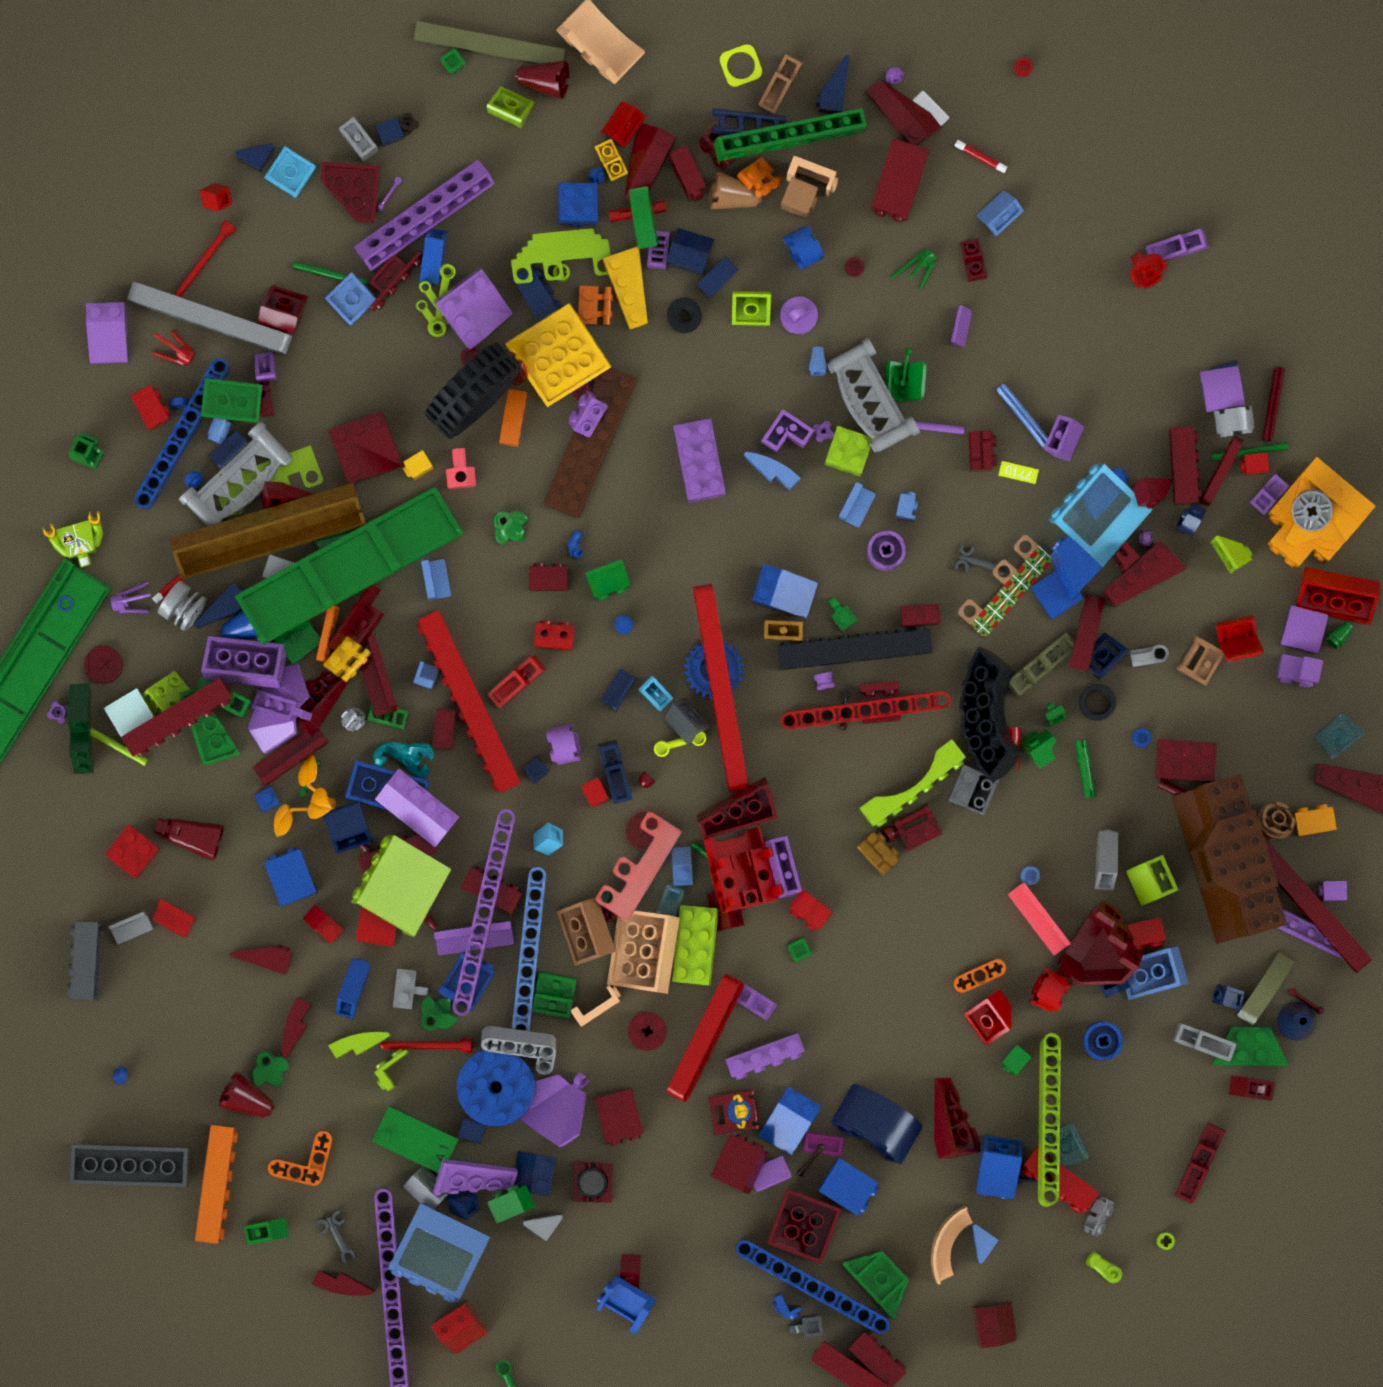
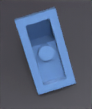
M691 847L672 848L674 886L693 885Z

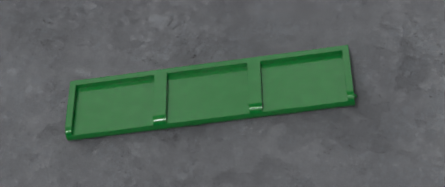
M433 487L235 595V599L258 637L257 640L264 645L463 535V532L436 487Z
M62 560L0 658V765L112 589L74 565L71 560ZM63 596L70 597L73 601L72 609L67 612L61 611L58 607V600ZM64 598L60 601L62 609L70 608L71 601Z

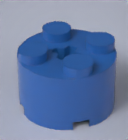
M807 224L782 238L787 248L790 247L791 252H789L792 261L796 262L800 270L824 258L822 248L818 240H815L812 234L814 233Z
M1097 1022L1085 1030L1082 1045L1085 1052L1091 1058L1105 1061L1116 1057L1120 1053L1123 1046V1038L1120 1030L1114 1024ZM1105 1036V1041L1107 1042V1044L1100 1046V1041L1098 1039L1099 1037L1103 1038Z

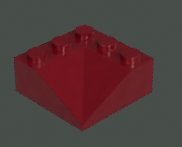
M383 411L328 430L348 484L354 483L356 485L403 467Z
M786 1188L767 1244L822 1264L841 1208Z

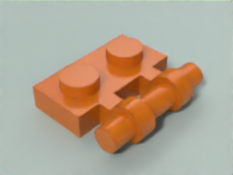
M763 157L757 159L737 175V178L749 190L753 187L757 190L755 192L757 197L766 196L770 193L771 189L777 188L783 181L781 175H771L774 169Z
M597 286L579 287L578 316L584 325H597V318H603V325H610V318L613 316L611 311V301H613L612 287H604V294H598L599 287ZM598 301H604L603 311H598Z

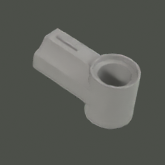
M1164 645L1130 651L1132 667L1163 663L1169 655V651ZM1155 650H1163L1165 657L1162 659L1156 658L1154 655Z

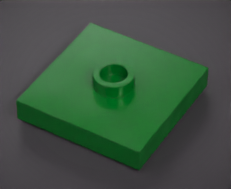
M306 621L274 640L277 644H284L286 656L294 665L319 646L321 637L309 621Z

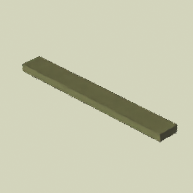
M421 21L416 23L413 38L414 41L533 64L564 61L566 49Z

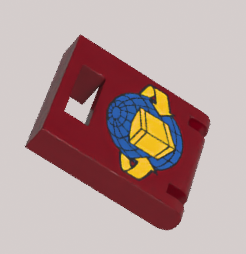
M755 1090L709 1097L714 1135L760 1129V1125H752V1122L759 1121L756 1098L749 1099L748 1095H754ZM716 1105H722L725 1124H717Z

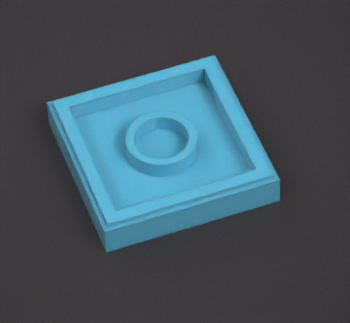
M284 146L264 178L297 199L317 166Z

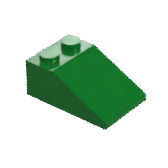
M622 559L586 572V577L595 600L604 601L610 598V594L617 592V595L623 594L628 591L627 588L631 587Z

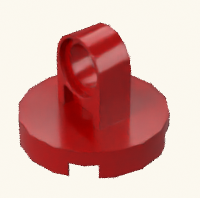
M1137 252L1131 256L1134 267L1130 276L1132 282L1138 288L1143 286L1145 289L1150 288L1162 279L1161 274L1163 270L1166 271L1167 265L1160 255L1148 254L1143 256L1140 252Z

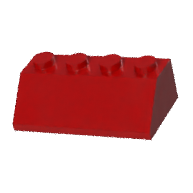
M1304 567L1296 607L1327 614L1328 617L1371 625L1380 596V581Z

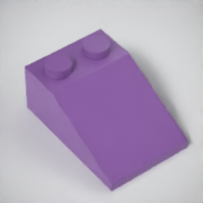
M124 302L86 303V326L90 364L128 363L127 305Z

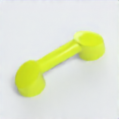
M705 733L697 734L692 743L696 746L703 745L706 741ZM682 738L669 742L660 740L655 743L654 752L657 756L664 757L669 753V749L686 745Z

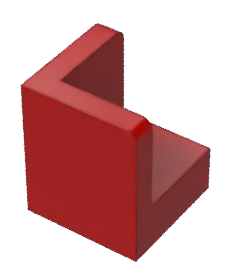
M213 183L200 190L204 208L219 212L232 205L228 186Z

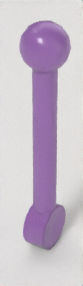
M400 177L395 178L394 185L383 201L377 205V210L382 211L384 209V204L397 185L402 183Z

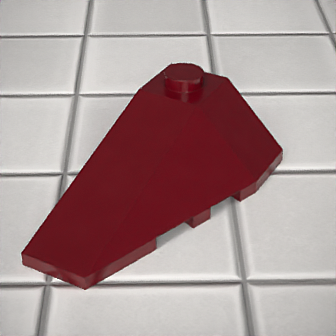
M951 1078L935 1079L934 1142L938 1159H954L981 1152L975 1128H971L967 1118L969 1116L967 1111L963 1112L959 1104L960 1097Z

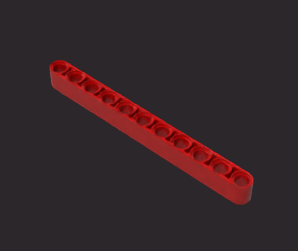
M712 583L694 586L693 594L729 792L739 791L748 786L714 589Z

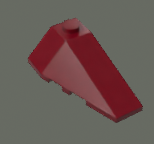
M879 80L865 91L904 142L919 146L942 128L929 111L882 80Z
M642 123L633 141L625 200L630 202L629 189L648 186L650 192L676 142V136L661 128Z
M325 670L314 681L309 680L305 683L310 697L301 705L300 709L312 713L310 721L297 717V728L311 736L324 722L349 680L345 682L341 678L345 672L340 677H337L329 670Z

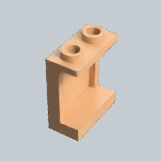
M797 156L793 157L787 172L786 181L790 182L791 178H796L797 173L828 184L826 196H829L830 192H835L839 179L836 178V171Z
M608 985L606 988L612 997L586 1015H583L578 1007L571 1010V1013L581 1027L620 1002L619 997H621V994L615 986L611 988Z

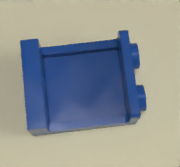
M296 847L285 851L286 855L281 857L278 854L267 858L268 862L264 863L282 907L318 893L303 857V852L301 849L297 850Z
M461 952L459 959L438 993L452 1001L455 999L465 954ZM485 961L481 965L471 1012L495 974V971L492 970L494 966ZM468 964L466 966V972L469 975L474 974L476 972V966L474 964ZM466 982L461 986V990L463 993L468 994L471 992L472 986ZM464 1001L458 1003L467 1009V1004Z
M616 1276L613 1282L608 1281L603 1290L606 1293L602 1292L596 1301L599 1303L596 1310L600 1312L601 1308L605 1306L631 1321L633 1324L629 1331L636 1335L656 1299Z

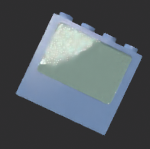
M420 1203L389 1265V1270L397 1277L401 1278L404 1276L408 1278V1281L413 1285L419 1286L420 1284L426 1287V1290L436 1295L439 1293L443 1295V1298L448 1302L459 1303L490 1237Z

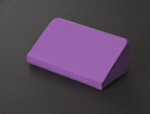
M963 305L958 307L950 342L951 345L965 347L972 311Z
M783 1156L763 1164L754 1183L756 1192L792 1177Z

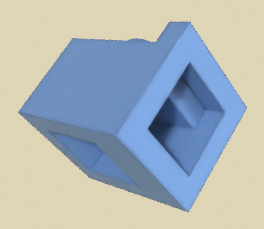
M905 491V494H900L895 518L914 522L915 516L912 513H916L918 502L915 501L916 493Z

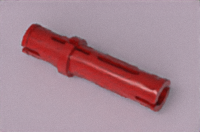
M665 200L652 203L654 214L667 212ZM631 207L609 210L611 223L633 218Z

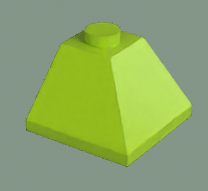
M1216 536L1210 541L1230 574L1252 561L1250 549L1247 546L1244 547L1242 543L1221 536Z

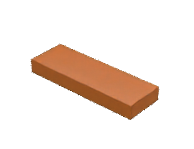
M336 605L327 610L316 657V660L325 663L330 656L331 648L328 644L331 637L335 634L340 608Z

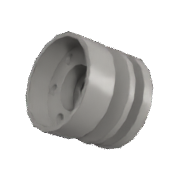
M1308 489L1301 492L1295 498L1292 506V517L1295 523L1301 529L1307 531H1318L1324 528L1330 522L1333 514V504L1330 498L1324 492L1317 489ZM1315 506L1318 513L1310 516L1307 508Z
M179 581L164 598L158 609V614L168 621L176 615L174 625L179 626L182 623L180 629L186 632L200 618L208 599L202 596L198 600L200 596L198 592L188 597L191 588L182 581Z

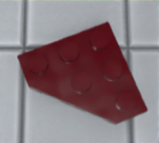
M322 162L321 182L356 222L375 224L380 167Z

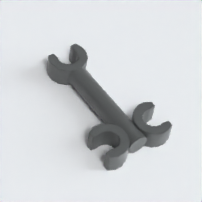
M961 544L959 548L961 554L954 569L957 570L958 565L963 564L965 566L964 573H967L969 564L993 570L999 562L994 563L972 557L970 555L974 552V547L971 546L969 552H964V544ZM998 571L999 576L1004 575L1003 572Z
M337 1210L331 1217L325 1220H318L316 1225L320 1223L325 1224V1229L320 1232L321 1234L326 1233L330 1228L342 1252L341 1260L345 1263L347 1262L345 1259L346 1253H350L353 1258L356 1257V1254L353 1250L348 1249L337 1225L345 1223V1219L342 1221L336 1220V1215L341 1213L340 1210Z

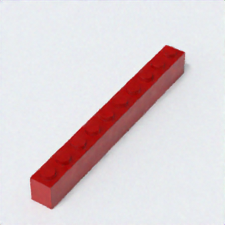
M439 610L418 619L419 625H417L419 633L427 638L425 645L429 653L433 652L436 657L433 662L437 670L441 669L444 674L441 679L445 687L449 686L452 691L449 694L453 704H458L460 708L458 714L461 721H466L469 727L466 729L469 738H474L477 745L474 748L478 756L482 755L485 763H482L486 773H491L493 780L490 782L494 790H499L500 793H503L520 785V779Z

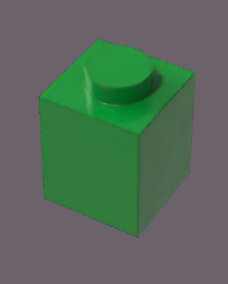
M1015 1045L1001 1061L1003 1064L1002 1069L1009 1075L1012 1073L1017 1075L1032 1057L1018 1045Z

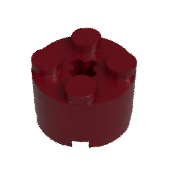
M640 1013L629 1024V1039L640 1050L651 1051L657 1049L666 1039V1024L655 1013ZM647 1026H650V1030H653V1034H649L648 1037H645V1033L642 1032V1029H646Z

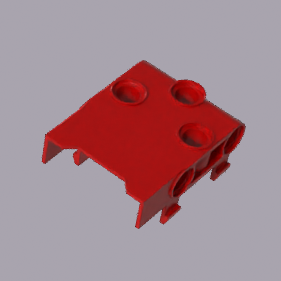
M760 826L746 830L741 837L719 842L713 838L703 840L717 900L723 913L779 900V895H783L781 885L776 886L769 861V858L773 857L771 847L765 849ZM759 872L762 873V875H763V880H761V879L759 878V876H758V873H759ZM724 880L728 882V888L725 887ZM746 895L750 896V903L746 900Z

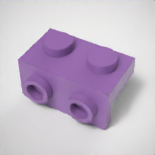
M587 390L580 397L576 410L570 414L568 423L574 431L590 437L608 405L598 400L594 393Z

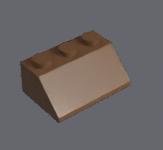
M596 898L556 911L575 966L616 952L601 906L597 903Z

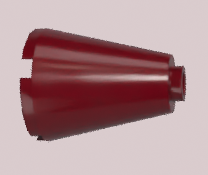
M555 61L521 65L516 70L515 79L518 80L519 85L558 99H563L566 96L569 86L566 85V78H570L568 62Z
M234 1072L231 1076L233 1082L227 1083L218 1106L265 1118L266 1115L270 1116L274 1109L273 1101L240 1073Z

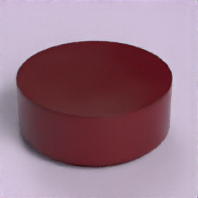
M465 348L461 353L462 363L466 365L479 352L475 348Z

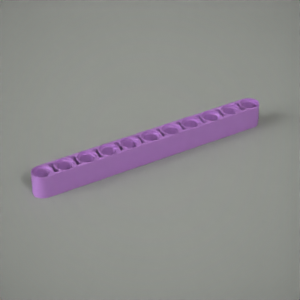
M508 809L500 811L497 817L455 994L453 1010L460 1016L467 1015L472 1007L516 817ZM505 813H509L512 816V820L508 824L503 823L501 820L502 815ZM500 832L507 833L508 837L505 842L497 840V835ZM501 851L503 853L502 860L494 861L493 853ZM492 869L497 870L499 873L496 880H490L488 877V873ZM487 888H491L494 891V896L491 899L484 897V891ZM482 907H487L490 911L489 916L486 918H482L479 915ZM478 926L485 928V934L482 937L475 935V928ZM473 945H479L481 948V952L477 956H473L470 952ZM468 964L476 966V972L472 975L466 972ZM466 982L472 986V990L468 994L463 993L461 990V986ZM461 1001L467 1004V1010L463 1013L457 1010V1004Z
M382 1188L375 1193L374 1201L390 1387H409L400 1277L395 1276L394 1280L386 1278L385 1272L389 1270L391 1261L385 1260L383 1256L386 1250L392 1251L395 1255L398 1249L392 1192L387 1188ZM381 1192H386L389 1195V1199L385 1203L381 1202L378 1198ZM383 1211L389 1212L391 1216L388 1222H384L380 1218V1214ZM384 1231L392 1233L390 1241L383 1240L382 1233ZM389 1289H394L397 1292L396 1299L391 1300L387 1297ZM393 1308L399 1312L397 1319L389 1317L390 1309ZM392 1328L400 1330L399 1338L395 1339L390 1335ZM393 1348H400L402 1350L400 1358H395L392 1355ZM400 1367L404 1371V1375L400 1378L394 1375V1368Z

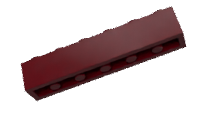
M220 677L123 735L121 738L132 756L138 754L141 757L149 752L148 747L153 744L155 747H158L166 742L164 738L168 735H171L173 738L181 733L180 728L187 725L189 728L198 723V717L204 715L206 718L215 712L213 708L218 705L221 708L231 703L230 698L234 695L223 677Z

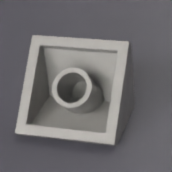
M563 1213L527 1219L523 1223L524 1226L547 1241L563 1219Z

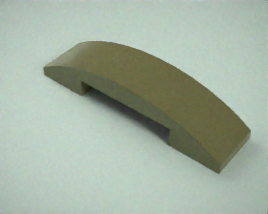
M1278 951L1263 977L1236 1016L1253 1026L1283 983L1294 961Z

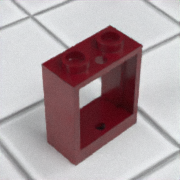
M687 145L670 152L669 161L688 201L693 200L695 202L702 199L703 195L706 194V185Z

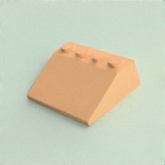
M634 911L628 922L618 916L613 942L616 952L611 955L607 985L668 994L680 918L642 911Z

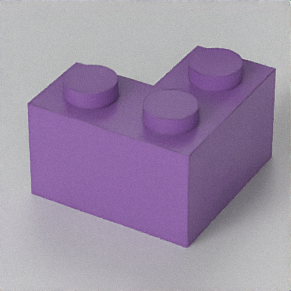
M782 409L761 440V444L777 454L788 438L804 449L814 434V429Z
M1282 654L1280 655L1276 678L1285 684L1297 682L1300 687H1313L1319 683L1323 660Z

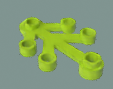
M448 263L443 264L439 271L442 276L439 297L448 291L449 281L456 273L455 268ZM445 268L450 269L448 274H444ZM421 281L419 289L426 294L436 308L435 317L427 308L428 304L425 300L419 299L415 306L428 320V332L434 337H440L445 334L449 323L445 317L443 318L442 313L433 303L438 298L432 291L430 283L428 281ZM424 283L428 284V288L426 290H422V285ZM424 302V308L420 309L418 307L419 303ZM435 324L440 325L439 330H434Z

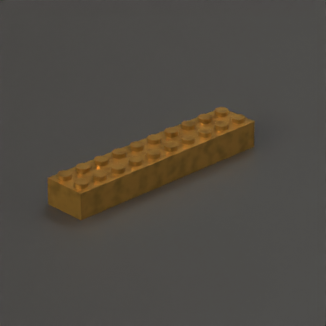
M350 483L173 536L169 539L182 580L362 527L366 524L354 483Z

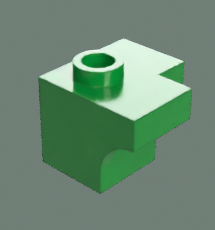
M81 432L79 437L76 436L69 450L70 460L97 470L104 455V451L97 448L99 439Z
M1047 729L1039 734L1033 731L1021 740L1022 747L1040 769L1056 758L1052 748L1057 741Z

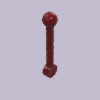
M1294 988L1289 990L1290 996H1296L1314 1008L1318 1014L1324 1012L1322 1007L1316 1006L1299 995Z

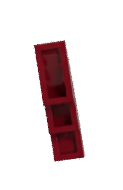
M1086 595L1069 663L1070 668L1088 671L1105 599Z
M1207 1122L1175 1194L1176 1197L1193 1204L1225 1134L1224 1129Z

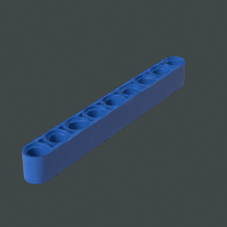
M217 358L211 363L138 490L135 502L141 509L148 510L152 508L204 418L201 417L202 405L197 404V399L203 396L205 378L226 380L230 372V366L224 359ZM218 364H225L223 372L216 371ZM196 413V420L189 422L187 420L188 415ZM180 430H187L185 438H178ZM172 446L178 447L175 455H169L168 451ZM168 463V469L161 472L159 470L160 464ZM153 479H158L159 485L156 488H150L149 484ZM142 496H149V502L146 505L140 503Z
M744 1239L737 1243L736 1252L743 1259L876 1333L883 1334L889 1329L888 1319L878 1312L749 1240ZM743 1243L750 1246V1251L747 1254H742L739 1251V1246ZM765 1253L767 1256L766 1262L758 1263L756 1261L757 1254ZM777 1262L784 1265V1270L780 1273H776L773 1270V1265ZM799 1272L801 1279L798 1282H792L790 1280L791 1273ZM811 1281L818 1284V1288L814 1292H810L807 1289V1284ZM833 1291L835 1298L832 1301H826L824 1299L825 1292ZM845 1300L852 1303V1307L848 1311L841 1309V1303ZM867 1310L869 1313L868 1318L860 1320L858 1318L859 1311ZM879 1319L886 1322V1326L882 1330L875 1327V1322Z

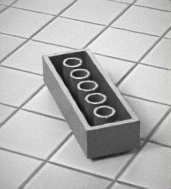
M71 1145L70 1184L189 1187L190 1148Z

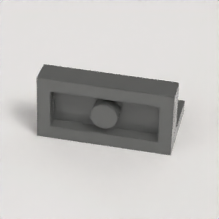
M686 698L673 703L664 718L687 745H691L695 736L706 731L710 726Z

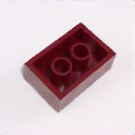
M1157 740L1155 779L1214 782L1217 743Z

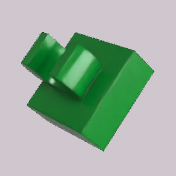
M1053 702L1045 705L1048 711L1045 717L1050 727L1067 718L1066 711L1062 705L1057 708Z

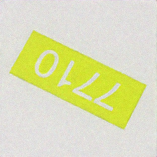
M1002 461L998 476L1036 484L1039 469Z

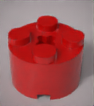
M1044 968L1042 971H1045V974L1038 976L1031 991V995H1034L1033 1000L1029 999V1003L1051 1013L1054 1010L1059 1011L1062 1005L1061 998L1063 993L1066 994L1068 992L1070 983L1067 982V977Z

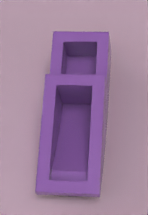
M1200 228L1145 247L1148 254H1158L1164 261H1168L1207 249L1209 245L1204 230Z

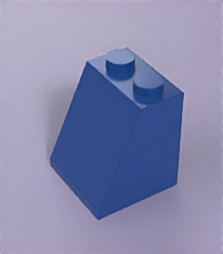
M1068 536L1066 539L1062 537L1052 548L1054 552L1051 554V558L1060 575L1067 595L1072 600L1100 571L1102 566L1073 538Z
M984 1135L976 1181V1193L982 1196H998L1005 1200L1014 1199L1022 1162V1141Z
M838 1157L818 1191L858 1216L859 1213L863 1214L869 1205L866 1203L870 1196L874 1197L879 1187H877V1181Z

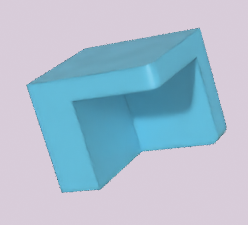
M550 823L545 824L533 834L534 849L547 856L551 855L563 846V830Z

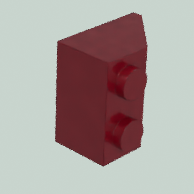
M272 285L261 305L258 324L294 335L300 324L308 296Z

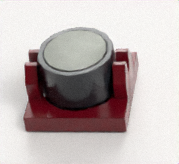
M574 1162L573 1201L611 1203L613 1164Z

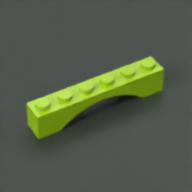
M951 739L935 752L929 771L917 785L897 795L887 797L875 796L860 807L859 810L872 827L877 825L879 828L888 821L886 817L891 813L895 816L902 811L903 808L901 806L908 802L910 805L918 799V793L922 790L926 793L934 787L932 784L934 781L945 779L949 775L948 771L954 768L957 770L964 764L965 755L953 739Z

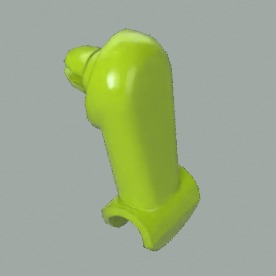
M1092 1252L1087 1257L1086 1265L1092 1269L1094 1268L1107 1281L1117 1283L1121 1280L1122 1271L1119 1267L1101 1258V1255L1096 1252Z

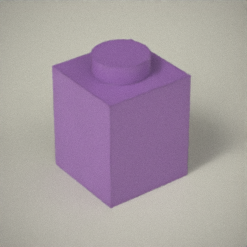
M1347 881L1321 882V886H1318V897H1321V901H1346Z

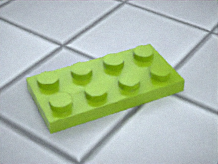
M680 905V920L675 946L672 982L711 986L719 909Z

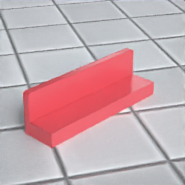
M1024 882L1007 894L1053 956L1071 944Z

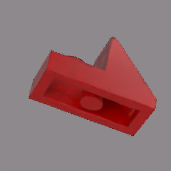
M316 904L303 917V920L330 944L344 931L340 925Z

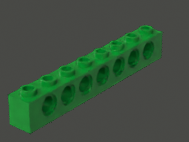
M860 108L720 136L716 138L713 145L717 160L720 162L863 133L867 123L863 109Z

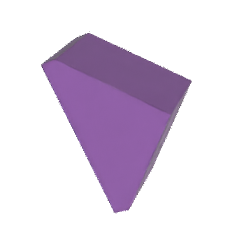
M274 353L254 354L257 382L261 384L267 381H278Z

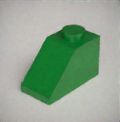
M286 1217L244 1226L248 1245L289 1237Z

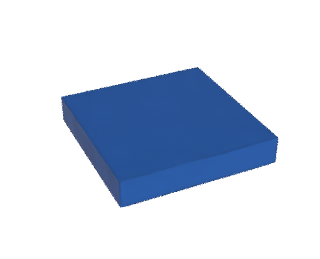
M1057 570L1030 588L1051 620L1083 599L1080 592L1072 600L1068 597Z

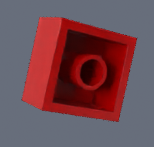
M128 824L104 855L134 879H138L161 849L132 825Z

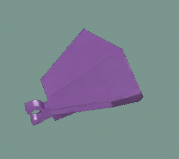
M298 663L284 667L280 688L262 687L261 691L257 690L251 707L254 711L248 725V730L265 754L297 734V717L308 721L311 720L312 713L300 709L301 705L310 695Z
M580 1072L575 1076L572 1085L560 1075L537 1080L533 1104L520 1120L557 1146H565L580 1136L587 1095L581 1090L587 1085L589 1080Z

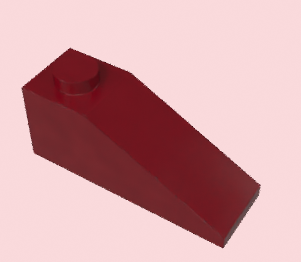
M265 481L261 499L263 508L267 509L313 494L286 483Z
M279 944V947L273 946L231 952L230 956L286 975L294 953L290 952V947Z

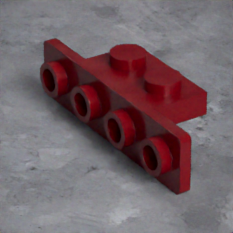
M419 250L407 265L396 255H393L373 276L369 284L381 293L370 306L373 312L376 309L379 311L386 303L384 300L389 295L393 296L398 290L397 285L409 278L411 269L414 266L417 268L422 263V251Z
M375 584L364 589L358 602L353 605L347 618L342 621L336 634L331 637L328 646L334 651L347 636L363 646L367 641V637H370L383 618L384 614L371 606L381 592V589Z

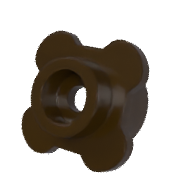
M406 113L401 120H398L405 135H410L412 130L419 127V122L414 120L411 113Z

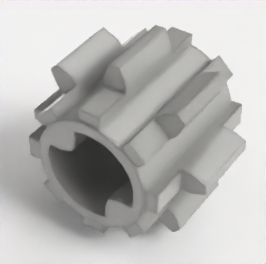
M355 706L349 707L341 715L343 718L341 720L342 726L348 731H358L366 722L364 720L366 718L365 713Z

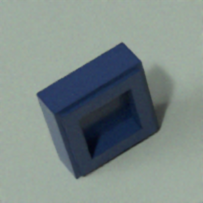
M538 757L523 768V771L535 784L549 772Z

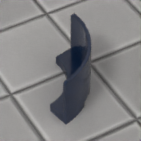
M856 1084L851 1086L831 1121L839 1132L860 1141L863 1138L872 1143L870 1147L887 1161L902 1164L922 1129V1124L905 1109L888 1098Z

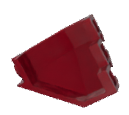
M1102 900L1086 917L1070 942L1071 944L1058 961V964H1060L1058 972L1071 979L1070 986L1123 984L1140 967L1143 954L1140 949H1136L1132 942L1134 937L1128 926L1123 925L1120 911L1105 900Z

